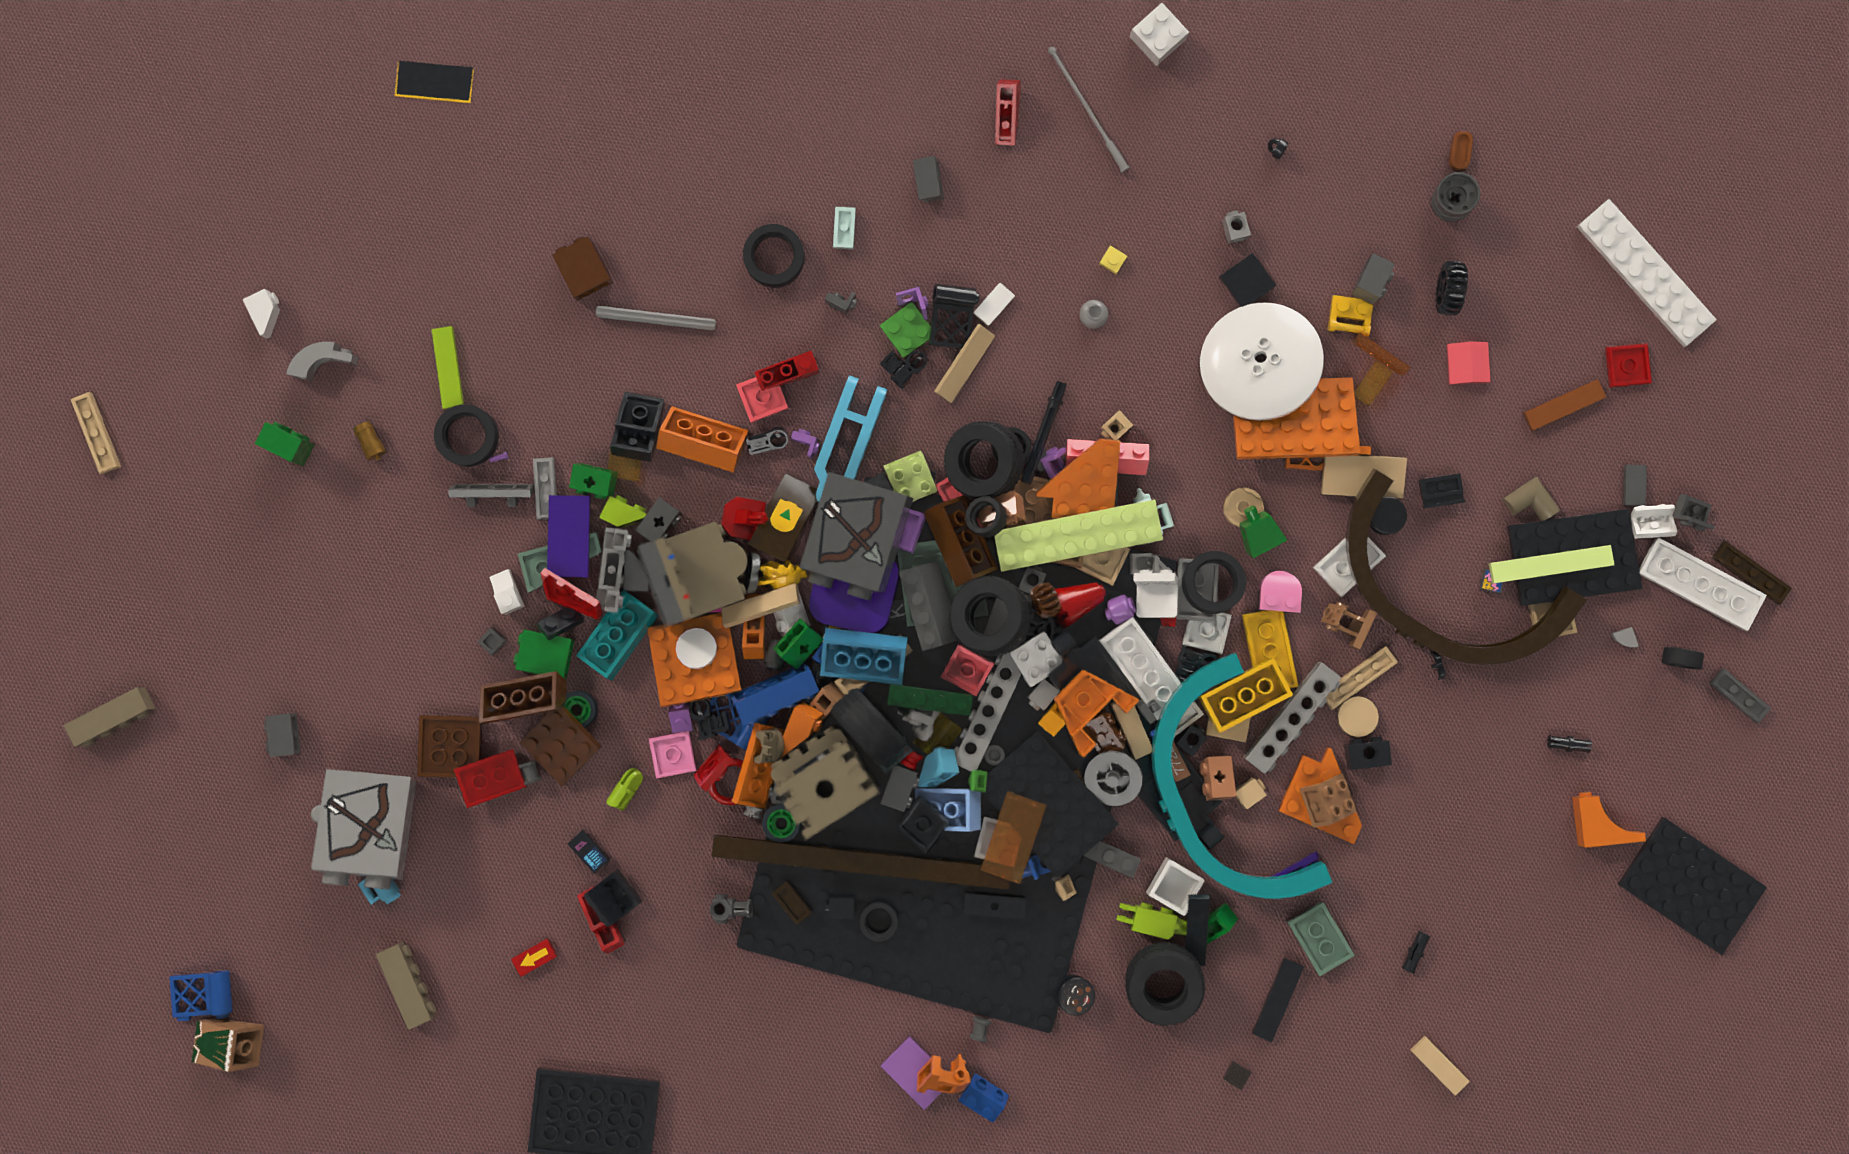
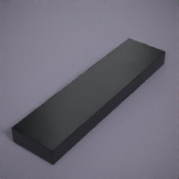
M1188 894L1185 949L1189 950L1196 957L1200 966H1205L1210 899L1209 895Z
M1287 958L1283 959L1252 1031L1254 1035L1270 1042L1273 1041L1303 971V965Z

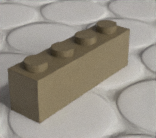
M137 687L65 724L64 727L74 747L83 746V748L94 745L96 739L100 737L104 739L113 735V731L117 728H120V730L132 725L131 721L137 718L142 720L150 716L149 712L156 708L146 688Z
M403 941L375 954L408 1030L436 1017L435 1005L428 999L427 987L418 976L420 971L415 963L413 964L410 956L412 954L409 946L405 945Z

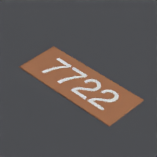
M1173 741L1171 753L1172 772L1175 781L1178 782L1190 776V773Z

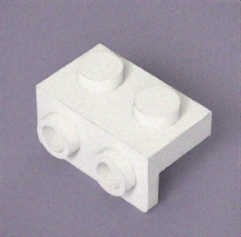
M1661 504L1658 506L1641 505L1634 507L1630 515L1634 538L1676 536L1678 531L1673 519L1675 506Z
M800 593V604L774 612L776 628L782 637L800 618L810 626Z

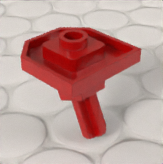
M735 497L726 503L723 508L721 525L727 535L750 541L758 524H765L769 520L767 513H765L766 502Z

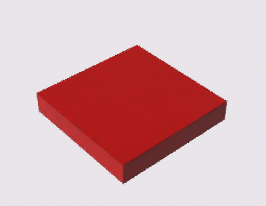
M1648 343L1605 348L1609 388L1652 383Z

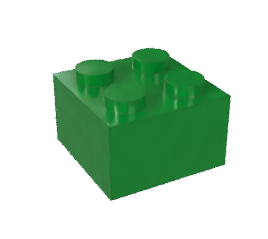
M275 421L273 424L265 422L254 443L279 457L302 466L305 465L315 445L309 442V437Z

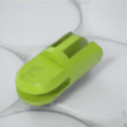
M636 768L627 770L613 789L606 803L611 807L624 811L641 785L643 774Z

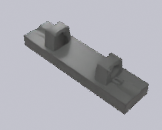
M453 484L449 488V497H466L467 507H475L478 504V497H507L508 507H516L518 497H531L534 493V484Z

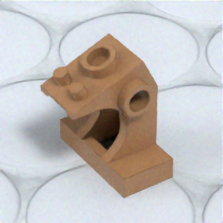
M1337 602L1336 605L1329 603L1323 612L1321 622L1325 623V628L1337 633V631H1341L1351 636L1352 639L1349 647L1360 650L1377 612L1367 609L1364 611L1363 616L1360 617L1347 611L1348 606ZM1342 615L1352 619L1348 629L1339 625Z

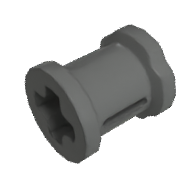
M536 760L518 765L522 769L525 778L524 785L542 780L535 765L537 763Z
M974 1016V1027L969 1037L976 1041L987 1042L986 1034L991 1020Z

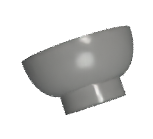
M1089 300L1082 305L1079 317L1084 326L1090 329H1098L1107 322L1108 309L1099 300Z

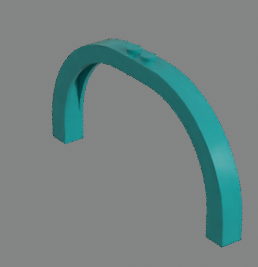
M1232 653L1192 673L1177 687L1164 705L1157 721L1152 742V768L1155 783L1161 797L1159 804L1163 813L1167 812L1169 816L1167 823L1171 832L1175 831L1189 857L1207 875L1223 886L1236 892L1259 898L1278 899L1303 895L1333 883L1325 863L1319 861L1298 871L1273 877L1246 875L1224 866L1207 851L1199 840L1174 781L1171 753L1177 726L1189 706L1202 693L1225 680L1244 673L1237 654Z

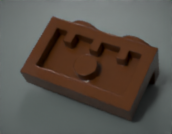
M1105 708L1083 728L1086 734L1097 744L1095 748L1099 754L1107 751L1119 752L1124 749L1126 743L1124 732L1117 728L1112 713H1108Z

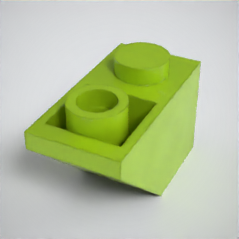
M617 495L616 498L609 497L599 518L622 528L643 521L647 514L644 513L645 508L637 504L632 507L626 504L627 499Z

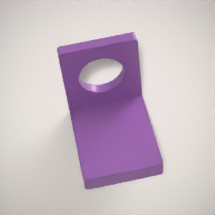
M919 287L896 293L898 306L918 301L923 319H928L926 308H929L926 296L922 297ZM905 295H912L909 299H902Z

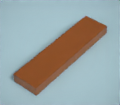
M1596 379L1524 412L1523 415L1530 430L1533 431L1604 399L1606 395L1599 380Z

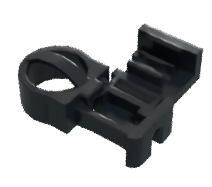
M891 351L881 361L880 365L889 374L892 373L894 377L890 376L891 380L903 389L902 385L914 373L918 374L927 365V357L923 352L913 351L904 361V365L903 361L897 360L894 357L896 354ZM920 353V355L910 365L909 361L911 356ZM923 357L925 358L922 367L913 368Z
M1182 645L1181 652L1177 657L1179 664L1175 676L1179 681L1183 682L1186 678L1179 676L1180 674L1189 677L1193 671H1196V666L1198 670L1203 667L1202 664H1209L1204 661L1206 657H1213L1216 660L1219 658L1214 653L1203 651L1201 654L1186 648V645Z
M703 699L707 705V710L703 715L700 700L690 703L689 711L692 719L697 720L701 736L697 738L698 740L714 738L717 736L716 733L731 730L727 711H723L721 716L715 717V715H712L710 702L707 699ZM695 704H696V709H697L698 715H697V714L695 713V711H694V705H695Z

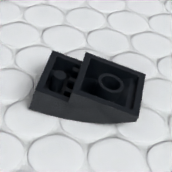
M624 392L610 446L611 455L647 462L652 461L663 413L664 399Z

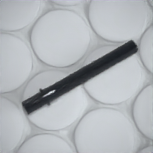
M1057 381L1052 396L1047 399L1049 401L1021 479V482L1031 485L1054 419L1060 405H1063L1062 397L1067 386L1066 383Z

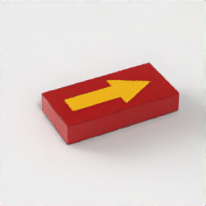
M547 938L513 957L511 961L520 977L558 955Z

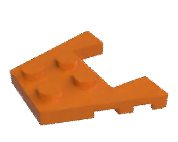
M1082 670L1054 698L1081 757H1085L1097 745L1083 728L1111 699L1124 713H1128L1140 701L1138 698L1085 670Z

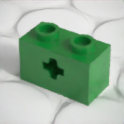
M583 463L573 464L569 488L576 489L575 493L587 495L589 492L595 494L594 497L606 499L608 496L614 495L618 471Z
M800 618L773 649L782 659L797 670L820 645L823 638Z

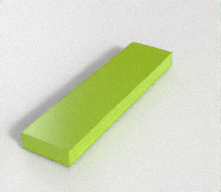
M452 326L432 329L442 409L445 410L464 404L454 329Z

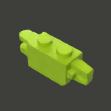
M1141 902V905L1135 904V906L1120 903L1119 907L1123 910L1134 912L1132 918L1117 915L1116 920L1131 924L1130 929L1132 931L1164 939H1170L1173 937V934L1186 935L1187 921L1178 918L1172 909L1161 907V910L1154 909L1152 904Z

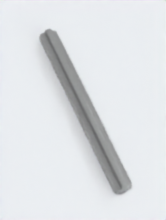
M597 306L596 316L599 318L712 331L716 327L715 319L605 306Z

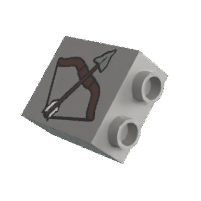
M326 769L311 870L323 873L322 884L348 886L349 875L365 877L364 887L389 890L391 879L403 880L416 790V781L413 778Z

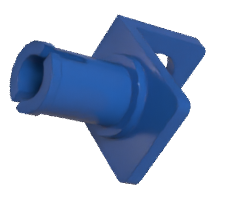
M1037 855L1031 856L1027 864L1011 869L1015 881L1031 875L1037 880L1040 875L1051 872L1048 868L1041 865V860Z

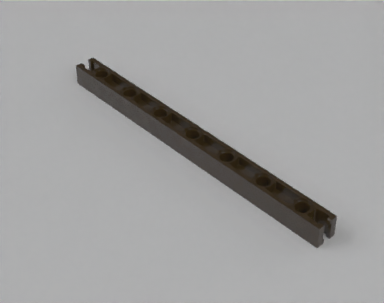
M717 834L713 838L711 856L1009 890L1011 868L1007 866L790 842L777 843L772 840Z

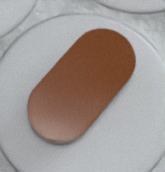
M1468 131L1457 132L1451 140L1448 164L1456 172L1465 170L1470 164L1473 137Z

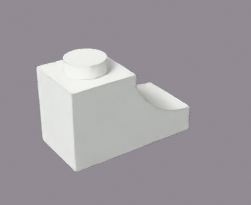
M510 569L489 577L494 589V598L501 614L507 615L525 607Z

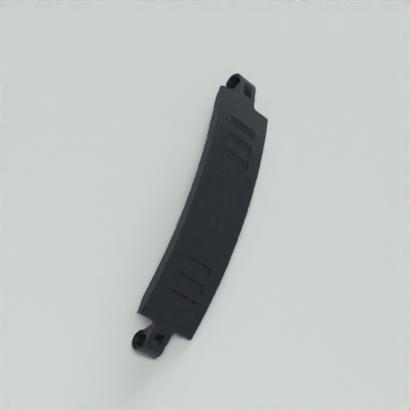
M1067 630L1051 642L1062 663L1051 671L1048 677L1059 692L1082 670H1085L1141 700L1096 636L1081 648H1079L1078 643L1075 642ZM1111 699L1102 709L1105 708L1108 713H1112L1116 721L1115 725L1120 730L1121 728L1110 705L1114 703ZM1135 705L1152 746L1150 731L1155 730L1157 720L1149 724ZM1126 742L1124 749L1119 752L1133 758ZM1177 747L1190 776L1178 782L1175 781V784L1198 838L1210 850L1225 837L1208 817V814L1222 802L1221 800L1206 801V796H1204L1202 789L1204 779ZM1151 752L1135 760L1142 772V786L1138 797L1173 840L1177 841L1178 837L1175 831L1171 832L1167 823L1169 816L1167 812L1163 813L1159 804L1161 797L1154 779Z

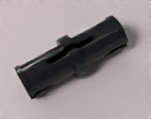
M1549 735L1547 741L1556 742L1547 743L1548 748L1565 749L1566 752L1581 751L1590 753L1592 747H1586L1592 745L1591 740L1574 739L1573 736L1565 738Z
M1418 931L1412 947L1408 948L1409 954L1402 966L1404 970L1415 973L1420 958L1424 957L1423 951L1431 936Z

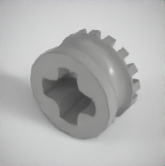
M745 806L747 810L743 812L744 815L761 819L760 812L763 811V808Z

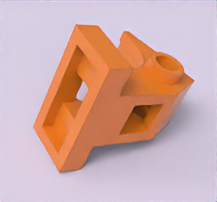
M958 1054L957 1058L951 1062V1071L943 1070L941 1068V1057L933 1055L917 1072V1092L925 1093L930 1089L953 1094L963 1091L971 1081L969 1072L965 1067L966 1061L962 1059L961 1054Z

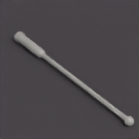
M1050 47L1048 53L1054 57L1106 141V147L1118 164L1121 173L1127 171L1130 166L1127 165L1114 142L1107 137L1057 56L1056 49Z

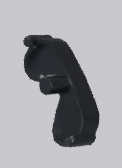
M1435 651L1430 652L1436 664L1431 665V668L1438 669V680L1444 679L1446 672L1442 665L1440 654Z

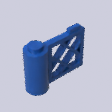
M731 694L726 695L729 705L720 708L717 701L719 696L712 697L710 701L711 711H717V715L721 716L720 710L730 708L733 719L729 721H734L736 728L732 736L725 733V731L718 734L742 749L747 750L754 724L750 726L748 724L743 725L742 721L738 724L737 720H740V717L736 718L734 704L730 697ZM761 717L757 723L767 725L771 717Z
M229 970L173 975L169 977L173 1018L177 1017V1021L191 1020V1016L216 1015V1019L229 1017V1013L233 1012ZM198 978H204L205 987L202 991L194 985ZM177 980H182L188 985L183 992L177 988ZM190 988L198 994L193 1002L186 996ZM200 998L206 1002L207 1010H201L196 1005ZM181 1000L189 1005L185 1012H179V1002Z

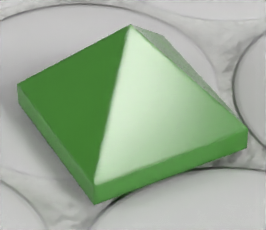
M972 770L968 779L971 791L986 792L987 772Z

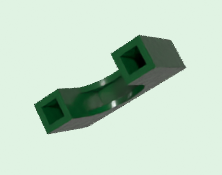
M890 684L887 705L970 716L973 695Z

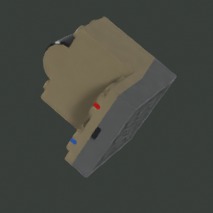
M716 521L665 540L660 538L638 547L637 554L665 628L745 599V587L743 583L738 582V579L744 576L748 569V554L738 542L733 540L723 541L725 536L722 525H717Z

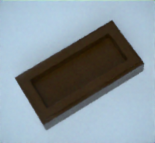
M788 880L771 893L796 926L813 913Z

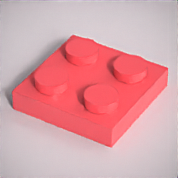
M756 377L736 384L751 423L789 409L780 386L761 391Z

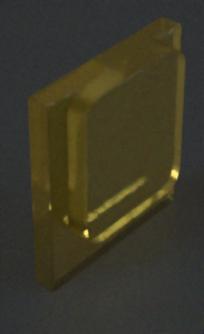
M610 449L607 469L618 471L617 479L639 482L642 460L611 455Z

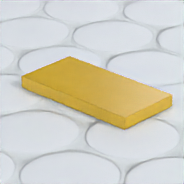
M1264 610L1242 615L1252 667L1269 658H1274L1289 688L1299 687L1284 612Z

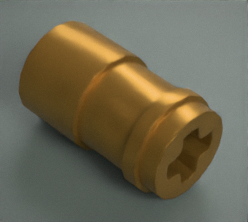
M370 421L363 422L353 428L354 435L358 438L367 460H380L381 456L386 453V450Z

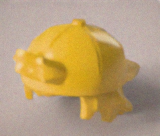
M789 560L786 561L785 565L769 561L760 566V570L764 575L758 578V585L770 584L774 590L794 583L798 585L801 578L807 577L806 570H802L798 565L794 566Z

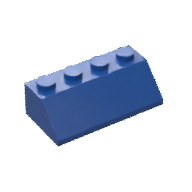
M803 663L797 670L792 667L743 689L742 692L731 694L730 697L743 725L748 724L750 726L757 723L761 717H771L777 714L781 708L785 707L788 709L795 706L799 700H809L815 697V693L819 692V689L810 669Z

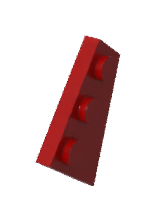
M544 568L541 571L540 575L547 600L567 608H572L579 613L599 620L602 616L600 601L548 569Z

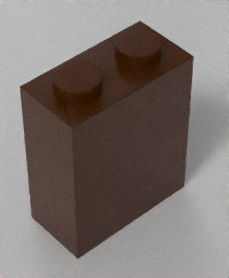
M588 236L579 237L573 241L574 244L568 247H559L556 249V253L552 254L573 297L577 301L613 283Z

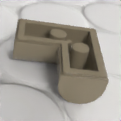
M1537 476L1502 498L1513 516L1529 505L1540 521H1544L1560 511Z

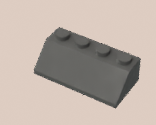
M936 561L900 571L899 575L922 651L958 641L955 635H953L950 626L949 609L951 608V602L939 562Z

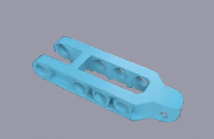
M853 376L848 377L814 468L820 481L816 491L818 502L820 501L828 475L825 468L829 458L832 456V449L836 439L839 437L843 420L847 418L863 424L844 477L855 480L888 389L880 386L877 387L865 417L849 411L853 393L859 379Z

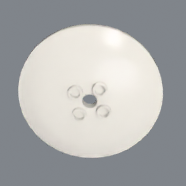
M1273 303L1249 304L1237 308L1222 317L1208 333L1200 356L1201 376L1209 395L1225 411L1248 420H1271L1285 416L1298 409L1310 398L1317 388L1324 365L1322 344L1310 322L1298 312L1283 305ZM1258 354H1264L1267 356V359L1259 363L1255 360V357Z

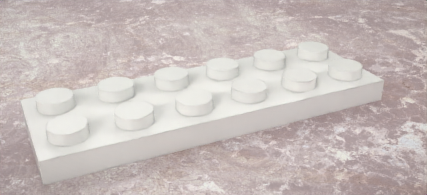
M1659 537L1654 539L1639 568V573L1642 577L1743 631L1749 630L1767 596Z
M1132 617L1099 641L1139 697L1146 704L1154 699L1161 708L1153 713L1158 721L1164 705L1181 682ZM1195 702L1189 706L1182 716L1174 737L1204 715Z

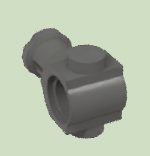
M715 894V899H712L710 914L713 916L716 924L728 923V919H735L736 916L752 918L753 902L752 899L736 901L735 898L727 897V894ZM719 903L725 907L724 914L718 911Z

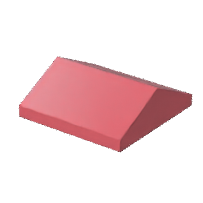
M1470 341L1447 344L1449 385L1490 383L1488 342Z
M958 644L941 678L977 696L995 662Z

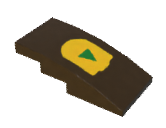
M785 474L765 510L769 520L765 524H758L748 545L786 563L817 503V488Z

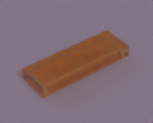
M1361 333L1356 335L1352 341L1357 347L1400 376L1406 374L1411 368Z

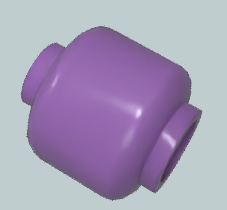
M1120 595L1108 600L1107 608L1105 609L1107 619L1112 620L1115 624H1121L1132 617L1134 618V613L1137 612L1133 599L1131 597L1128 598L1126 595Z

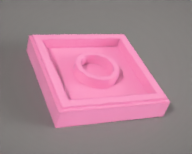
M690 731L649 738L656 779L697 771Z

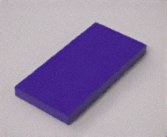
M549 495L547 569L559 577L589 578L591 496Z

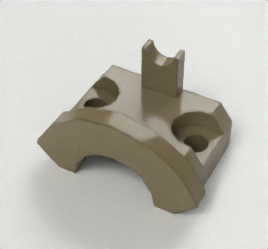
M777 727L772 730L756 731V737L759 738L762 744V751L760 755L754 757V762L758 764L766 762L775 763L781 758L784 750V740L781 732Z

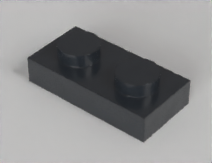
M565 607L537 622V625L549 641L583 623L584 618L574 609Z

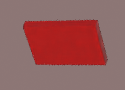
M513 749L453 769L467 808L526 788Z

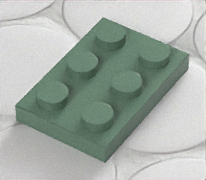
M1322 901L1287 921L1318 976L1325 974L1355 956Z

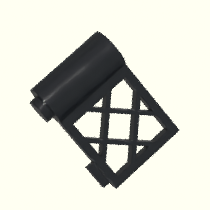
M935 284L932 294L933 309L929 345L963 348L965 344H957L953 336L961 330L965 335L966 343L972 334L973 309L979 303V293H976L975 288ZM938 309L945 310L950 316L943 323L937 318ZM960 312H968L967 321L960 325L955 316ZM952 319L959 328L950 335L944 325ZM942 328L948 337L942 342L935 341V333Z

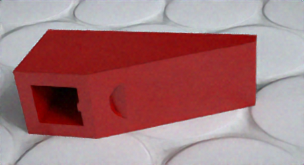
M808 351L754 373L761 391H765L819 373V369L812 351Z

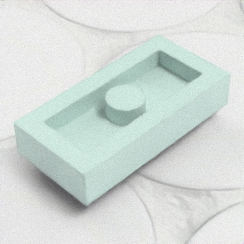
M835 207L833 248H854L856 208Z

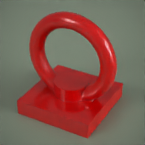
M719 744L693 776L700 788L706 792L709 791L711 797L718 803L737 805L732 802L733 797L722 796L717 791L715 781H719L725 775L727 767L736 766L742 768L743 760L731 758L727 750Z

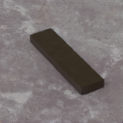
M1726 541L1721 543L1711 557L1750 586L1767 595L1766 597L1777 605L1782 604L1792 589Z

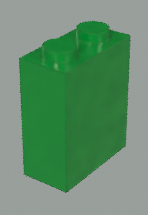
M523 629V633H520L518 637L519 653H516L514 657L515 670L535 674L557 671L564 679H567L575 639L557 636L548 641L542 632Z

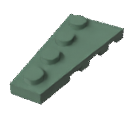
M597 532L590 534L589 560L602 553ZM548 546L518 553L528 593L543 586L540 573L544 568L547 569Z

